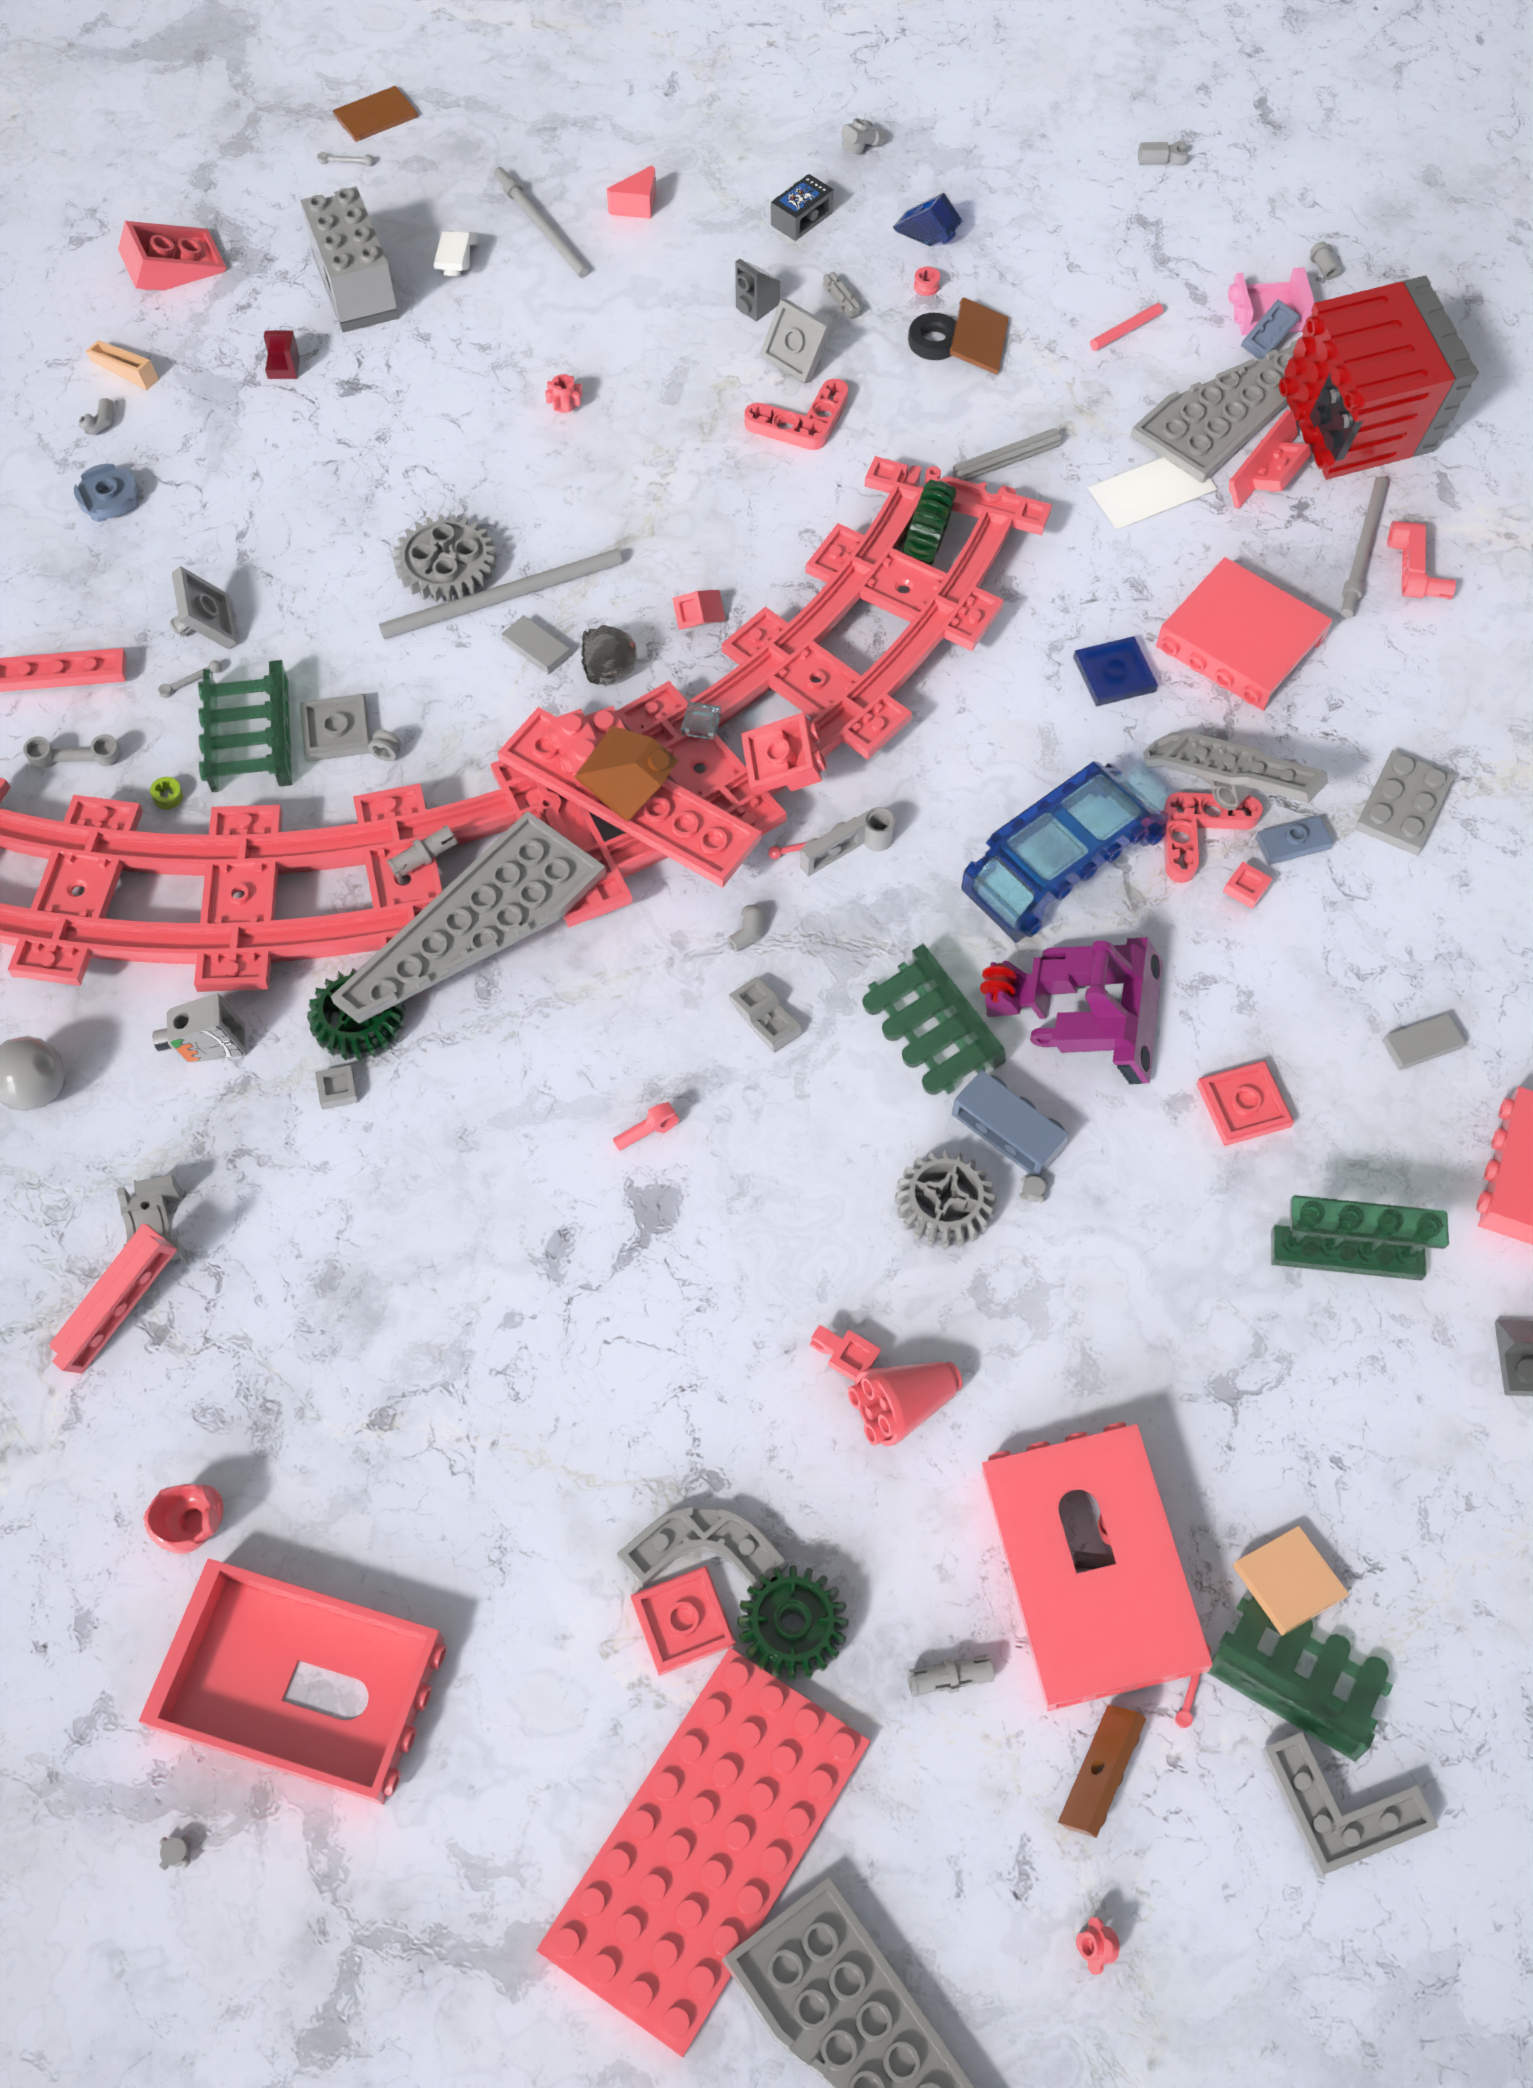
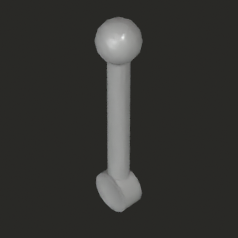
M321 152L317 155L320 164L332 161L364 163L367 166H372L374 163L373 156L369 154L364 157L331 156L326 152Z
M213 660L208 667L171 685L162 684L158 691L161 697L168 698L173 694L174 690L211 672L218 673L222 669V664L218 660Z

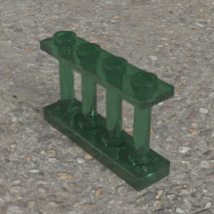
M269 661V675H264V679L215 683L211 670L203 669V682H198L199 696L203 702V708L198 709L200 725L204 728V734H199V747L201 753L204 754V761H199L201 780L207 781L211 792H219V776L268 771L269 774H275L279 787L292 785L289 680L283 661ZM257 692H266L267 695H270V701H265L264 705L217 709V697ZM259 718H267L268 721H271V727H266V731L218 736V723ZM264 744L272 747V754H267L266 758L218 763V749Z
M1294 1195L1290 1200V1226L1274 1225L1271 1230V1265L1422 1281L1426 1276L1425 1247L1446 1249L1449 1245L1448 1214L1444 1210Z

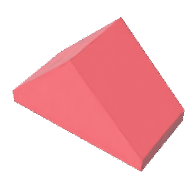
M651 165L607 188L608 212L611 215L651 218L656 195L655 167Z

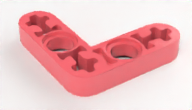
M840 379L825 381L806 416L764 403H752L746 407L744 412L745 427L753 433L810 450L820 449L827 443L847 404L848 385ZM820 411H828L832 415L829 417H820L817 415V413ZM782 423H789L793 427L785 430L778 426Z
M1178 792L1169 795L1163 809L1165 870L1168 877L1179 883H1186L1194 878L1199 865L1197 828L1252 829L1259 823L1263 807L1260 801L1253 796H1248L1235 810L1230 811L1232 816H1228L1229 810L1222 808L1215 801L1213 794ZM1175 806H1180L1181 811L1184 813H1179ZM1194 806H1197V807H1198L1196 814H1194V811H1195V808H1193ZM1215 806L1221 811V815L1210 816L1204 811V807ZM1241 809H1246V810H1247V813L1250 814L1251 816H1246V815H1245V812L1242 811ZM1183 832L1189 837V841L1186 843L1177 842L1173 839L1172 834ZM1181 854H1185L1183 858L1184 867H1187L1185 870L1181 869L1180 864H1177Z

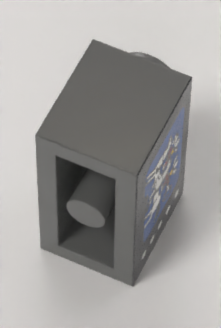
M806 175L771 201V226L797 241L833 213L834 189L812 175Z

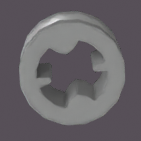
M377 730L373 734V740L368 745V750L380 760L394 761L397 751L402 746V742L395 734L389 731Z

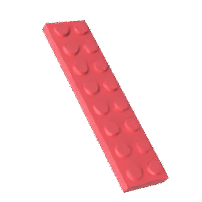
M537 707L498 751V757L501 762L722 888L762 839V831L667 778L662 786L626 822L585 786L577 787L571 775L565 776L559 761L561 754L558 749L552 750L546 735V731L551 730L549 720L556 718V716L540 707Z

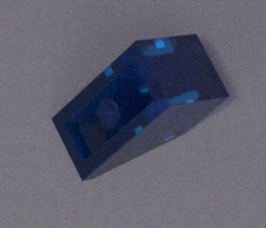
M943 192L907 210L893 228L897 233L932 246L939 242L945 244L952 240L957 234L955 230L963 220Z

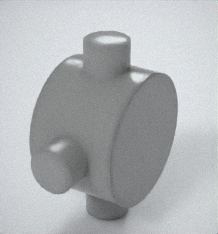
M1025 1175L1022 1177L1021 1180L1024 1184L1022 1193L1019 1194L1022 1200L1026 1199L1029 1202L1039 1201L1043 1203L1046 1200L1044 1192L1048 1181L1037 1176L1028 1177Z
M187 1834L181 1839L177 1837L169 1839L163 1837L159 1842L161 1845L160 1857L162 1859L159 1866L163 1870H166L169 1866L179 1867L183 1865L185 1868L188 1867L191 1863L189 1859L190 1847L188 1845L191 1838Z

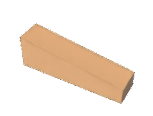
M100 340L86 350L92 362L145 390H148L159 380L151 361L147 358Z

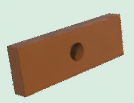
M1107 1705L1058 1820V1823L1066 1829L1097 1838L1101 1827L1106 1822L1107 1812L1117 1788L1123 1781L1124 1772L1132 1752L1140 1740V1733L1146 1718L1138 1711Z

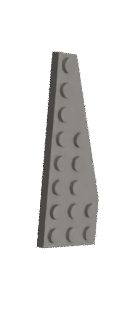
M1297 340L1291 342L1290 347L1279 352L1276 349L1267 352L1265 358L1255 361L1253 358L1216 374L1215 379L1207 383H1195L1186 392L1179 394L1177 391L1168 395L1132 428L1131 437L1201 483H1204L1287 404V397H1282L1278 384L1281 378L1285 376L1284 370L1289 359L1294 355L1293 350Z
M527 811L331 996L332 1001L351 1018L361 1023L560 920L606 875V867Z

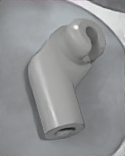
M101 398L98 401L97 415L94 417L91 414H85V417L81 416L79 426L84 429L86 434L96 435L111 425L114 408L113 401L108 398Z
M747 905L742 909L741 915L744 916L742 929L727 938L734 952H738L763 935L765 915L759 906Z

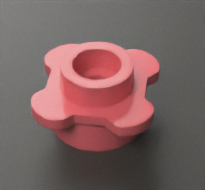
M1099 1917L1090 1918L1088 1928L1084 1933H1079L1076 1938L1077 1949L1082 1957L1088 1961V1969L1092 1974H1101L1105 1964H1112L1117 1960L1120 1950L1117 1934L1111 1927L1104 1926L1103 1921Z

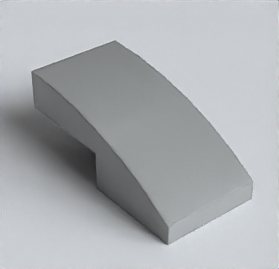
M757 976L729 994L731 1002L744 1020L773 1052H776L802 1034L801 1025L779 1005L778 996Z

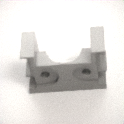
M172 1173L152 1179L134 1180L136 1196L133 1197L129 1195L125 1187L117 1188L121 1215L126 1227L127 1243L142 1224H148L178 1249L170 1261L182 1259L184 1264L188 1266L187 1252L178 1238L171 1239L168 1203L182 1201L181 1188Z

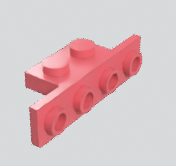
M1286 410L1230 479L1229 492L1232 495L1234 507L1240 508L1254 489L1282 492L1311 455L1309 444L1292 443L1298 435L1293 410Z

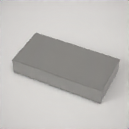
M525 615L501 633L503 642L547 674L551 673L570 656V648Z
M1449 1014L1387 1034L1383 1039V1043L1399 1070L1462 1049L1466 1043Z

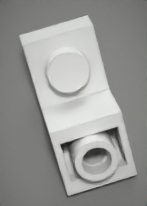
M442 231L434 260V269H443V275L461 276V271L470 270V245L478 244V232Z

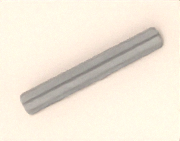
M1053 428L960 462L953 466V477L965 481L1052 449L1061 444L1062 435L1058 429Z

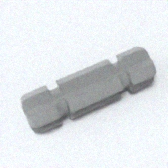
M831 272L829 275L825 274L823 286L830 292V295L838 305L844 309L843 311L852 319L855 316H859L862 305L854 298L855 296L840 281L841 279L835 272Z

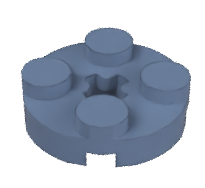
M100 464L87 469L81 475L82 481L78 487L76 483L74 486V495L80 509L90 515L91 519L96 522H102L107 518L117 517L125 512L135 510L138 507L139 488L133 473L125 467H123L124 470L116 469L114 464ZM109 488L110 492L103 494V490Z

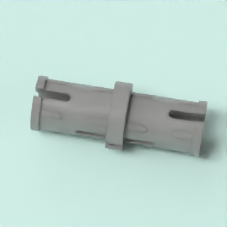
M445 825L421 841L419 839L412 842L413 846L386 861L399 880L402 876L420 865L425 864L427 866L431 864L432 858L452 846H456L458 842L455 837L453 838L454 835L449 827Z
M988 1654L956 1661L952 1658H946L942 1660L941 1664L908 1669L907 1680L912 1697L944 1690L954 1693L958 1692L960 1687L993 1682L994 1669Z

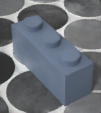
M981 1070L954 1100L952 1116L1032 1176L1041 1177L1065 1148L1069 1134L1065 1132L1064 1127L1058 1121L1052 1118L1048 1119L1038 1112L1033 1103L1027 1098L1018 1097L1010 1091L1006 1084L997 1076H990Z

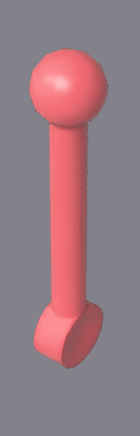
M807 842L782 848L772 846L768 851V855L772 859H778L782 854L801 850Z
M1206 1644L1209 1651V1655H1211V1648L1208 1644ZM1201 1674L1191 1676L1182 1710L1175 1715V1723L1180 1728H1187L1192 1724L1193 1718L1190 1711Z

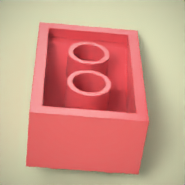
M125 221L118 250L137 289L164 291L223 273L226 270V265L209 230L206 228Z

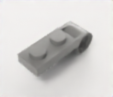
M875 807L846 823H838L829 833L819 839H811L801 849L800 868L809 877L862 844L873 851L888 849L893 842L895 817L893 813L886 808Z

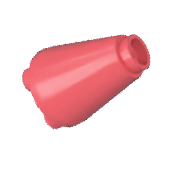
M937 1361L875 1368L859 1372L855 1379V1385L848 1388V1397L853 1407L860 1411L865 1423L864 1432L868 1441L872 1445L881 1443L885 1446H893L901 1442L953 1399L956 1392L962 1389L963 1382L958 1368L950 1361L945 1363Z

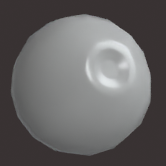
M32 1036L9 1039L0 1045V1103L10 1109L28 1111L45 1107L60 1093L65 1082V1067L61 1055L52 1045L41 1038Z

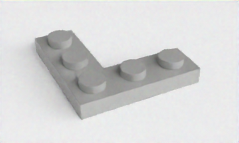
M1303 1732L1261 1749L1319 1877L1439 1828L1418 1785L1342 1816Z

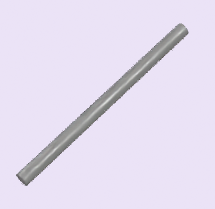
M617 548L380 623L379 627L383 638L387 639L622 564V557Z

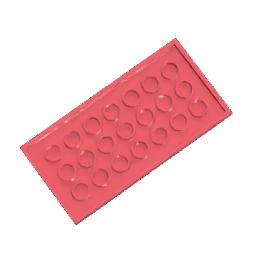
M729 1648L536 1951L681 2057H684L732 1976L722 1962V1959L761 1928L871 1741L765 1670H760L756 1664L732 1648Z

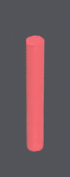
M1156 303L1090 341L1092 349L1097 351L1162 314V305Z

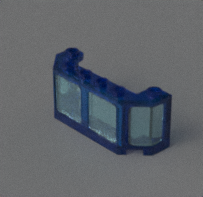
M1093 761L990 836L986 842L990 849L985 853V856L977 862L971 861L964 870L961 890L1015 943H1018L1026 936L1029 938L1034 936L1042 928L1043 922L1041 920L1047 905L1056 899L1059 901L1064 899L1072 891L1074 885L1081 880L1086 882L1091 879L1098 868L1104 863L1114 862L1128 845L1140 843L1142 846L1149 844L1154 846L1165 836L1167 832L1165 827L1169 814L1165 811H1160L1121 775L1122 772L1113 763H1107L1104 767L1099 762Z

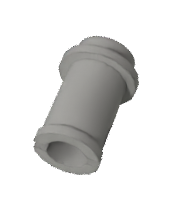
M1319 242L1311 248L1310 259L1318 265L1325 280H1332L1339 275L1341 267L1332 254V246L1326 244V242Z

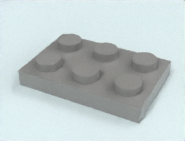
M1392 749L1354 829L1418 856L1455 775Z

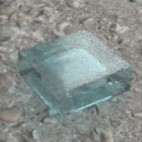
M688 701L681 727L682 735L715 740L721 716V706Z

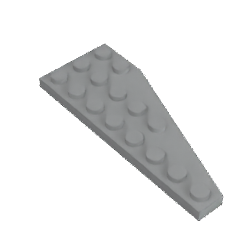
M829 1876L722 1959V1962L773 2040L831 2087L975 2088Z

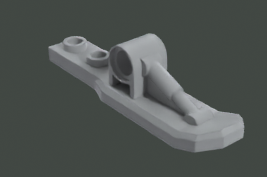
M1189 731L1171 732L1155 740L1143 752L1146 767H1166L1195 775L1210 784L1215 801L1227 810H1235L1254 789L1310 803L1328 783L1326 771L1268 757L1256 748Z

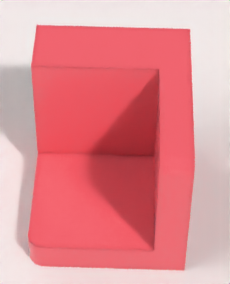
M720 590L696 591L672 598L679 630L725 621Z

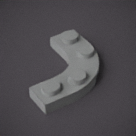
M689 1507L668 1513L650 1524L617 1553L619 1560L643 1588L672 1562L690 1552L707 1551L719 1554L734 1566L750 1586H755L761 1591L764 1589V1586L760 1583L759 1576L764 1574L773 1582L775 1579L774 1568L779 1567L783 1573L789 1566V1563L754 1525L739 1515L720 1508L719 1510Z

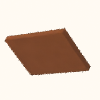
M396 86L333 110L334 116L355 142L418 117V112Z
M962 297L959 302L950 355L997 374L1000 370L1009 317Z

